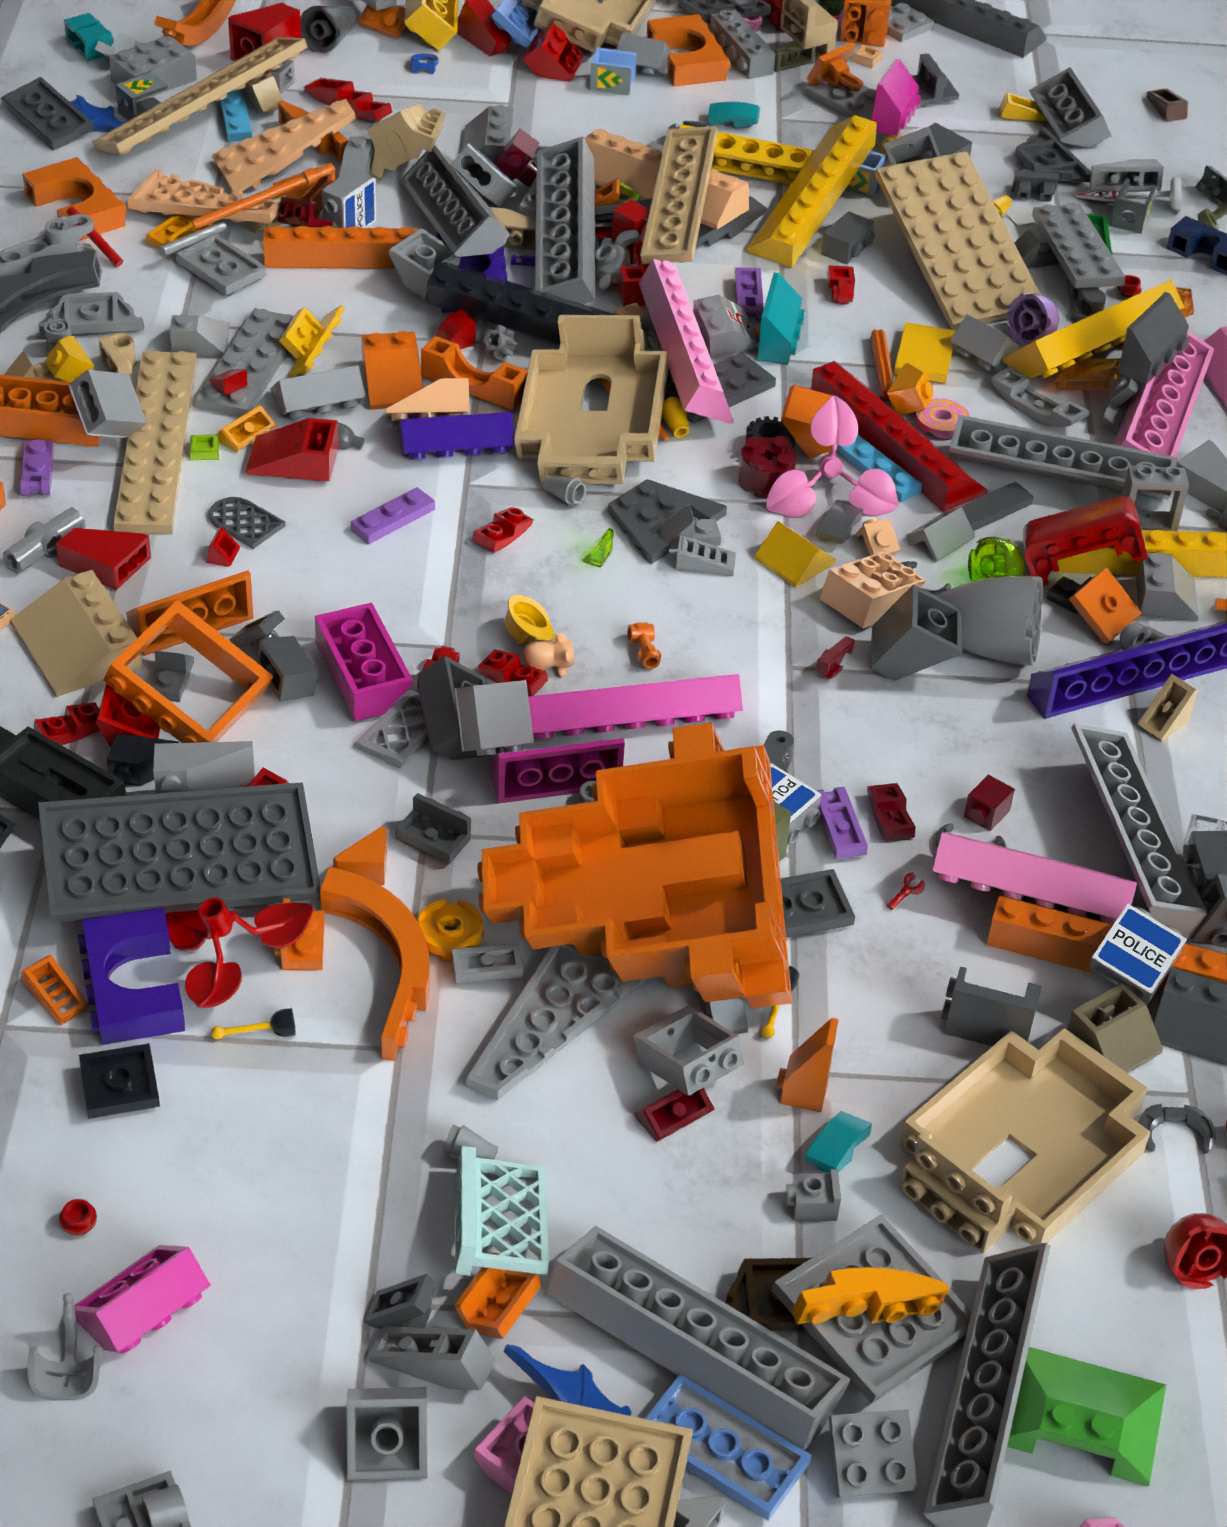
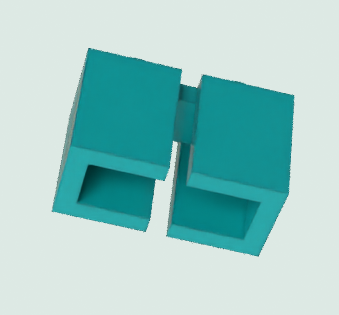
M90 13L64 19L66 41L72 47L78 49V52L87 61L105 56L95 50L98 41L112 47L114 39L111 31L107 30Z

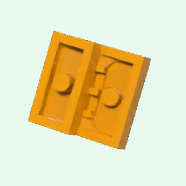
M176 214L146 234V242L160 248L213 224L195 229L192 224L193 219L185 215ZM183 248V249H181V250H179V251H176V252H174V253H172V254H176V253H178V252H180V251H182V250H184V249H186V248Z

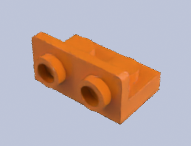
M284 898L283 903H291L290 898ZM313 911L305 932L294 944L284 948H274L275 956H281L282 970H323L325 911Z

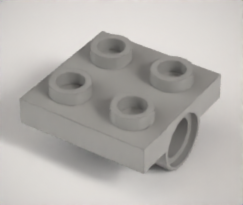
M909 1409L829 1416L837 1498L918 1491Z
M171 1470L92 1498L100 1527H191L181 1490L178 1484H175Z

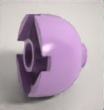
M1036 293L1023 294L1015 298L1008 307L1007 313H1010L1009 322H1006L1010 337L1020 345H1023V343L1028 345L1056 332L1058 328L1059 312L1056 305L1046 296Z

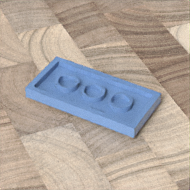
M502 0L491 17L500 29H505L511 35L512 40L516 44L526 48L540 29L534 26L538 11L521 4L522 0Z

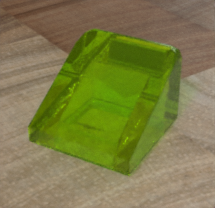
M608 528L593 543L582 559V562L600 568L604 565L613 551L614 531L612 528Z

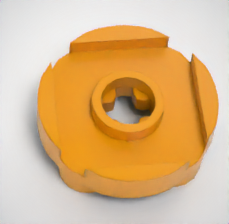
M447 899L437 900L427 905L418 917V923L425 935L429 952L438 955L443 961L452 962V949L478 947L484 939L482 914L469 902L458 900V904L447 903ZM447 925L450 928L457 926L454 931H447L444 929V926Z

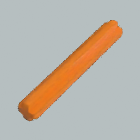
M874 329L870 337L880 396L883 400L889 399L887 392L894 379L885 331Z

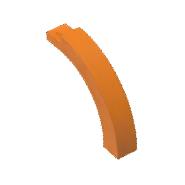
M201 0L197 7L184 19L174 21L156 16L154 25L162 28L163 36L170 35L180 44L187 46L199 45L207 41L219 30L230 14L236 0Z

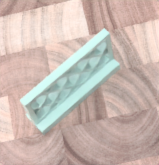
M461 1146L455 1172V1274L470 1276L472 1266L547 1275L549 1252L545 1166L476 1158L475 1147ZM481 1172L494 1173L500 1178L491 1182ZM518 1178H536V1182L527 1186ZM508 1184L517 1193L509 1196L500 1188ZM491 1194L500 1203L491 1206L482 1198ZM527 1199L536 1207L528 1211L519 1202ZM510 1209L518 1218L510 1221L501 1212ZM491 1219L500 1228L492 1232L482 1223ZM527 1223L537 1232L528 1236L519 1227ZM510 1234L519 1243L511 1247L501 1238ZM491 1244L501 1254L482 1253V1249ZM529 1249L539 1260L526 1259L519 1253Z

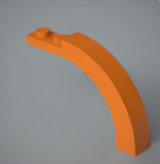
M329 866L320 889L321 911L351 920L373 932L390 949L399 965L401 972L400 982L381 1036L382 1059L396 1061L399 1048H405L408 1041V1021L414 1022L417 1010L426 1011L429 1000L430 959L425 935L412 912L390 891L361 875Z

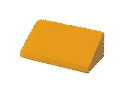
M259 405L221 428L217 435H219V442L237 453L253 443L257 435L272 431L277 428V425L263 407Z

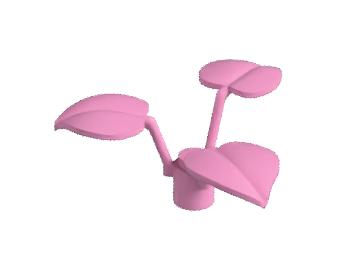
M831 396L816 412L811 422V433L815 441L822 446L832 445L829 454L820 458L818 463L819 470L809 482H807V477L801 470H789L779 476L769 491L766 504L769 511L788 517L806 515L813 509L816 502V494L811 486L822 475L827 478H836L840 475L856 486L849 493V501L852 506L863 509V514L866 515L887 514L898 507L895 484L885 471L880 469L866 470L860 475L859 482L842 471V462L835 456L837 444L840 446H850L853 444L858 434V423L851 408L837 396Z

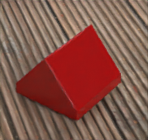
M222 527L218 528L209 545L206 563L229 567L232 565L240 546Z

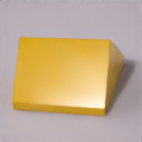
M779 521L776 522L755 554V560L795 588L836 562L834 557Z

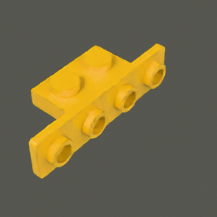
M342 305L326 314L320 323L305 307L297 311L279 339V342L297 360L288 373L291 378L300 373L305 375L313 368L314 364L312 361L322 353V345L332 337L331 331L342 321L340 316L345 310Z

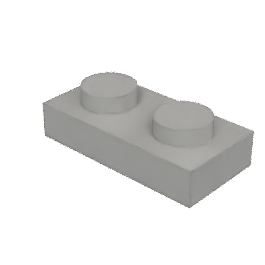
M519 943L452 949V964L456 984L523 978V964Z

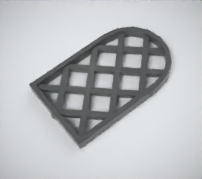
M241 497L223 498L215 502L209 511L211 523L217 528L222 527L229 535L253 549L286 526L285 521ZM237 503V506H226V504ZM237 510V515L226 516V511ZM240 510H251V514L240 515ZM214 511H222L223 516H213ZM255 518H265V523H255ZM237 519V524L226 525V520ZM240 519H251V523L240 524ZM266 527V532H255V528ZM240 528H251V533H241Z

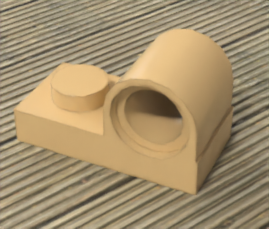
M116 333L99 337L100 359L108 372L132 375V367L136 364L133 337L127 333Z

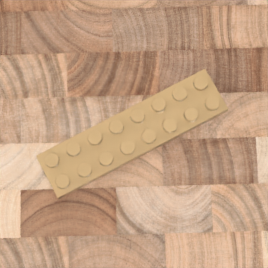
M716 126L667 130L640 255L642 264H650L652 259L662 262L679 263L693 261L718 135Z

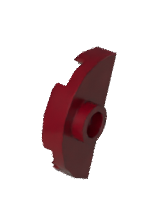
M845 636L831 649H826L821 657L817 659V673L828 679L837 676L844 667L839 664L846 653H852L855 640Z

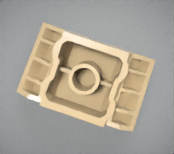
M417 104L401 110L367 129L375 149L370 174L382 179L386 169L395 172L399 165L412 158L418 159L423 149L431 152L443 128L446 112L435 108L426 112L422 104Z

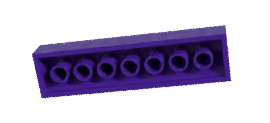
M1227 621L1032 673L1027 697L1042 717L1047 719L1162 687L1171 674L1181 680H1187L1227 669Z

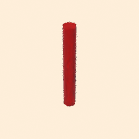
M74 206L69 207L66 211L69 216L81 214ZM95 229L86 234L115 267L122 265L124 260Z

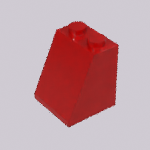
M279 3L228 17L230 60L236 61L278 37L301 38L300 10L284 3Z

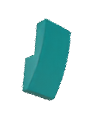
M745 102L711 103L707 118L710 125L725 124L733 121L735 128L750 127L758 124L760 107Z
M840 1111L813 1141L804 1156V1162L816 1166L818 1170L825 1173H830L831 1169H838L839 1172L852 1161L854 1148L870 1136L872 1123Z

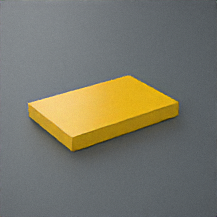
M905 322L894 375L899 374L904 364L910 363L924 372L927 381L946 383L954 347L950 340L956 330Z

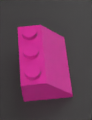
M159 1245L74 1305L76 1319L104 1350L125 1353L135 1348L141 1342L139 1337L150 1329L154 1331L168 1324L172 1319L170 1315L181 1307L183 1309L197 1303L202 1298L201 1292L210 1287L211 1284L189 1247Z

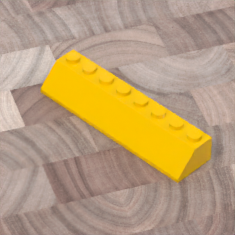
M854 115L830 127L747 247L748 253L790 268L794 266L858 171L859 166L862 165L875 146L877 122Z
M1171 279L1040 338L1004 356L1002 360L1003 363L1031 379L1042 374L1043 378L1057 373L1058 366L1061 370H1064L1076 364L1075 358H1077L1078 362H1081L1093 356L1092 350H1094L1095 354L1109 349L1110 342L1112 346L1124 342L1127 328L1164 292L1171 294L1179 309L1184 308V305Z
M1142 530L1147 553L1172 555L1191 576L1227 577V533L1214 531ZM1113 545L1058 560L1060 571L1054 573L1098 574L1107 567L1111 574L1137 575L1140 561L1134 562L1132 555L1123 551V554L1117 556Z

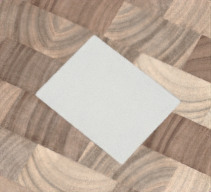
M671 262L677 268L692 309H694V300L718 294L735 303L733 265Z

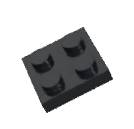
M150 1043L79 1055L88 1119L160 1107Z

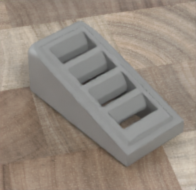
M680 536L676 569L733 576L736 553L690 537Z

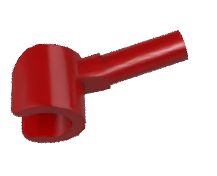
M913 872L906 874L903 881L905 886L887 904V907L893 910L909 894L918 895L922 893L925 889L924 880H921L917 886L911 887L909 884L915 879L916 875Z

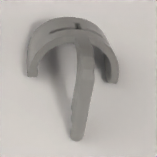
M65 1293L63 1295V1320L66 1335L64 1361L54 1362L42 1357L38 1353L37 1347L29 1348L28 1382L30 1388L35 1394L54 1400H74L92 1394L98 1384L101 1361V1346L93 1347L94 1355L91 1358L81 1362L75 1361L77 1319L73 1296L70 1293ZM51 1375L77 1377H69V1385L67 1387H64L65 1377H55Z

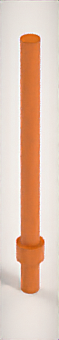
M329 163L314 170L313 168L302 171L300 176L192 220V224L195 229H199L305 184L310 186L317 183L318 179L334 173L335 168L332 163Z

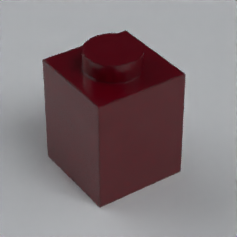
M988 774L968 794L964 817L991 831L1010 811L1015 788Z

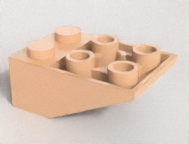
M469 378L439 379L386 409V416H392V421H401V419H408V416L428 418L436 417V415H468Z
M880 552L829 569L819 599L861 628H865L875 624L913 584L920 588L925 584L926 580L919 576L914 569L904 566L895 560L893 555Z

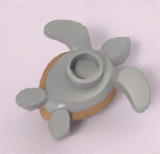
M623 231L617 236L615 242L611 238H604L601 242L600 247L595 252V276L600 280L599 287L601 290L607 289L611 284H618L619 267L630 265V253L626 247L641 239V235L637 231Z

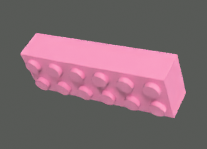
M948 832L941 834L932 871L939 873L938 879L957 884L960 878L971 881V888L986 892L991 891V887L1003 889L1002 896L1022 900L1023 895L1036 898L1034 904L1054 909L1055 903L1068 906V913L1086 917L1087 912L1100 915L1099 921L1113 925L1126 905H1132L1137 881Z

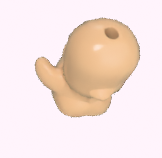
M563 633L555 635V642L544 640L531 641L525 646L523 652L524 662L527 666L541 670L557 667L560 677L565 676L568 668L574 664L572 642Z

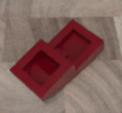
M898 783L867 786L871 809L884 841L915 837L916 826L906 810L907 798Z

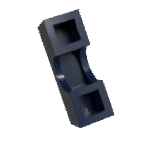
M1188 216L1182 218L1171 228L1166 249L1186 258L1195 253L1210 255L1212 259L1209 268L1227 276V233Z

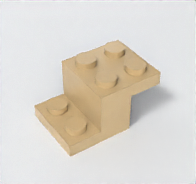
M783 0L780 28L803 49L816 47L815 55L818 58L835 50L838 21L814 0Z

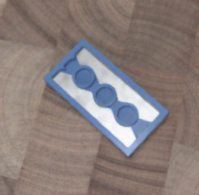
M682 1374L676 1378L645 1418L647 1420L693 1429L686 1469L767 1521L773 1516L811 1462V1454Z

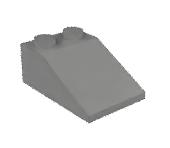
M253 741L155 744L153 767L155 792L169 793L235 788L240 785L247 787L255 777Z

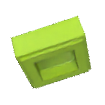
M190 435L191 460H219V435Z

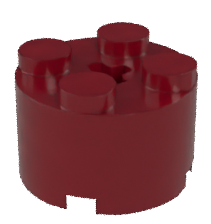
M776 436L774 438L750 437L746 439L745 445L741 450L738 478L743 490L747 492L748 488L754 491V496L767 499L769 491L778 477L789 470H795L797 454L794 448L789 445V440L783 436Z

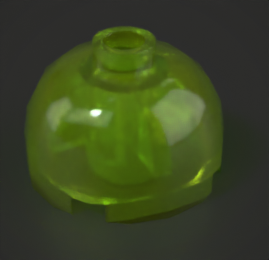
M996 536L979 539L976 542L979 543L976 549H972L969 553L968 572L972 582L993 577L1024 575V556L1020 548L1010 539Z

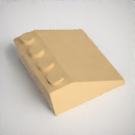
M93 570L64 578L10 619L13 628L56 697L103 682L110 664L137 639V636ZM141 653L126 666L132 672L142 669Z

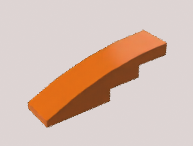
M278 101L280 125L309 114V112L285 101ZM339 131L335 134H326L320 139L321 143L314 147L320 155L330 153L342 164L348 139Z

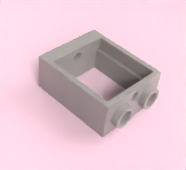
M930 126L883 143L891 166L930 150L933 158L940 156Z
M1128 466L1122 496L1133 499L1134 503L1138 489L1175 491L1170 511L1137 510L1142 530L1178 531L1189 488L1185 468L1175 466Z
M689 1005L633 1035L639 1064L688 1096L744 1065L739 1035ZM695 1042L707 1049L686 1062H682L673 1056Z

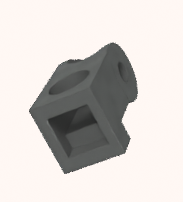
M1071 284L1070 296L1081 314L1089 317L1104 310L1107 297L1103 291L1099 290V287L1074 288Z
M782 730L773 731L767 736L764 743L770 764H774L789 773L794 746V738L789 732Z

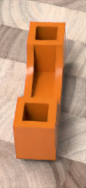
M434 336L421 349V376L434 381L444 378H469V394L512 411L522 403L528 374L527 370L506 362L495 372L478 370L464 358L458 344Z

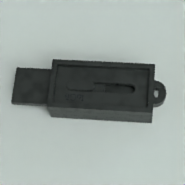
M0 726V797L35 818L39 819L38 802L126 796L125 783L122 779L29 726L17 735Z

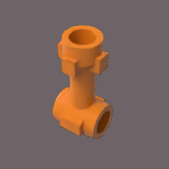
M648 622L628 625V641L639 644L641 649L637 654L638 660L642 661L643 666L647 669L656 668L660 664L662 655L659 650H655L654 645H651L655 638L654 625L648 624Z

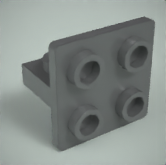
M929 53L920 54L917 75H911L919 86L918 95H921L920 105L958 100L959 93L938 67L937 62L933 60Z

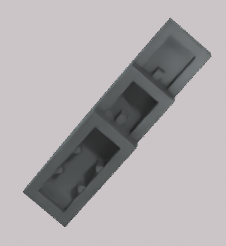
M749 196V210L721 228L714 229L700 223L696 248L703 243L711 246L724 235L729 239L733 238L768 211L767 207L752 196Z

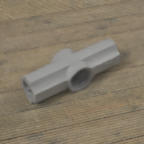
M70 507L46 524L35 522L29 526L22 540L2 552L3 559L10 570L18 573L44 555L48 558H53L57 556L56 543L59 539L64 537L73 528H85V520L81 517L78 510Z

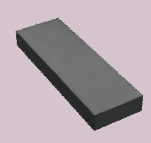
M1013 482L960 507L963 508L974 531L1033 504L1034 496L1020 484Z

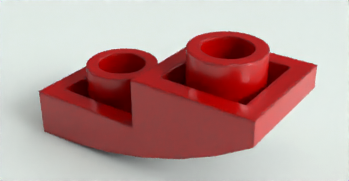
M507 508L494 514L492 524L474 530L472 541L494 553L519 538L533 524L534 519L523 514V511L518 508Z
M494 649L478 665L479 671L496 683L526 680L528 696H534L548 681L545 670L521 665L519 655Z
M96 702L66 706L64 716L35 719L33 729L60 745L72 743L99 731L96 725L99 708Z

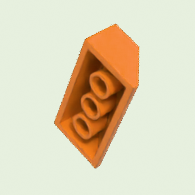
M247 570L126 612L127 623L137 638L176 600L185 605L216 631L254 619L251 573ZM166 628L141 654L146 656L155 653V651H161L184 643L185 641Z

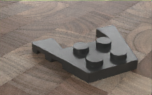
M679 0V8L689 15L699 14L706 23L711 22V14L720 13L723 10H736L743 18L771 14V5L762 0H754L739 4L734 0Z
M646 479L608 503V513L624 533L631 535L634 539L633 544L638 550H643L648 563L653 564L667 555L670 544L656 536L655 533L659 531L660 526L684 506L690 504L692 514L698 520L716 519V522L726 516L727 506Z

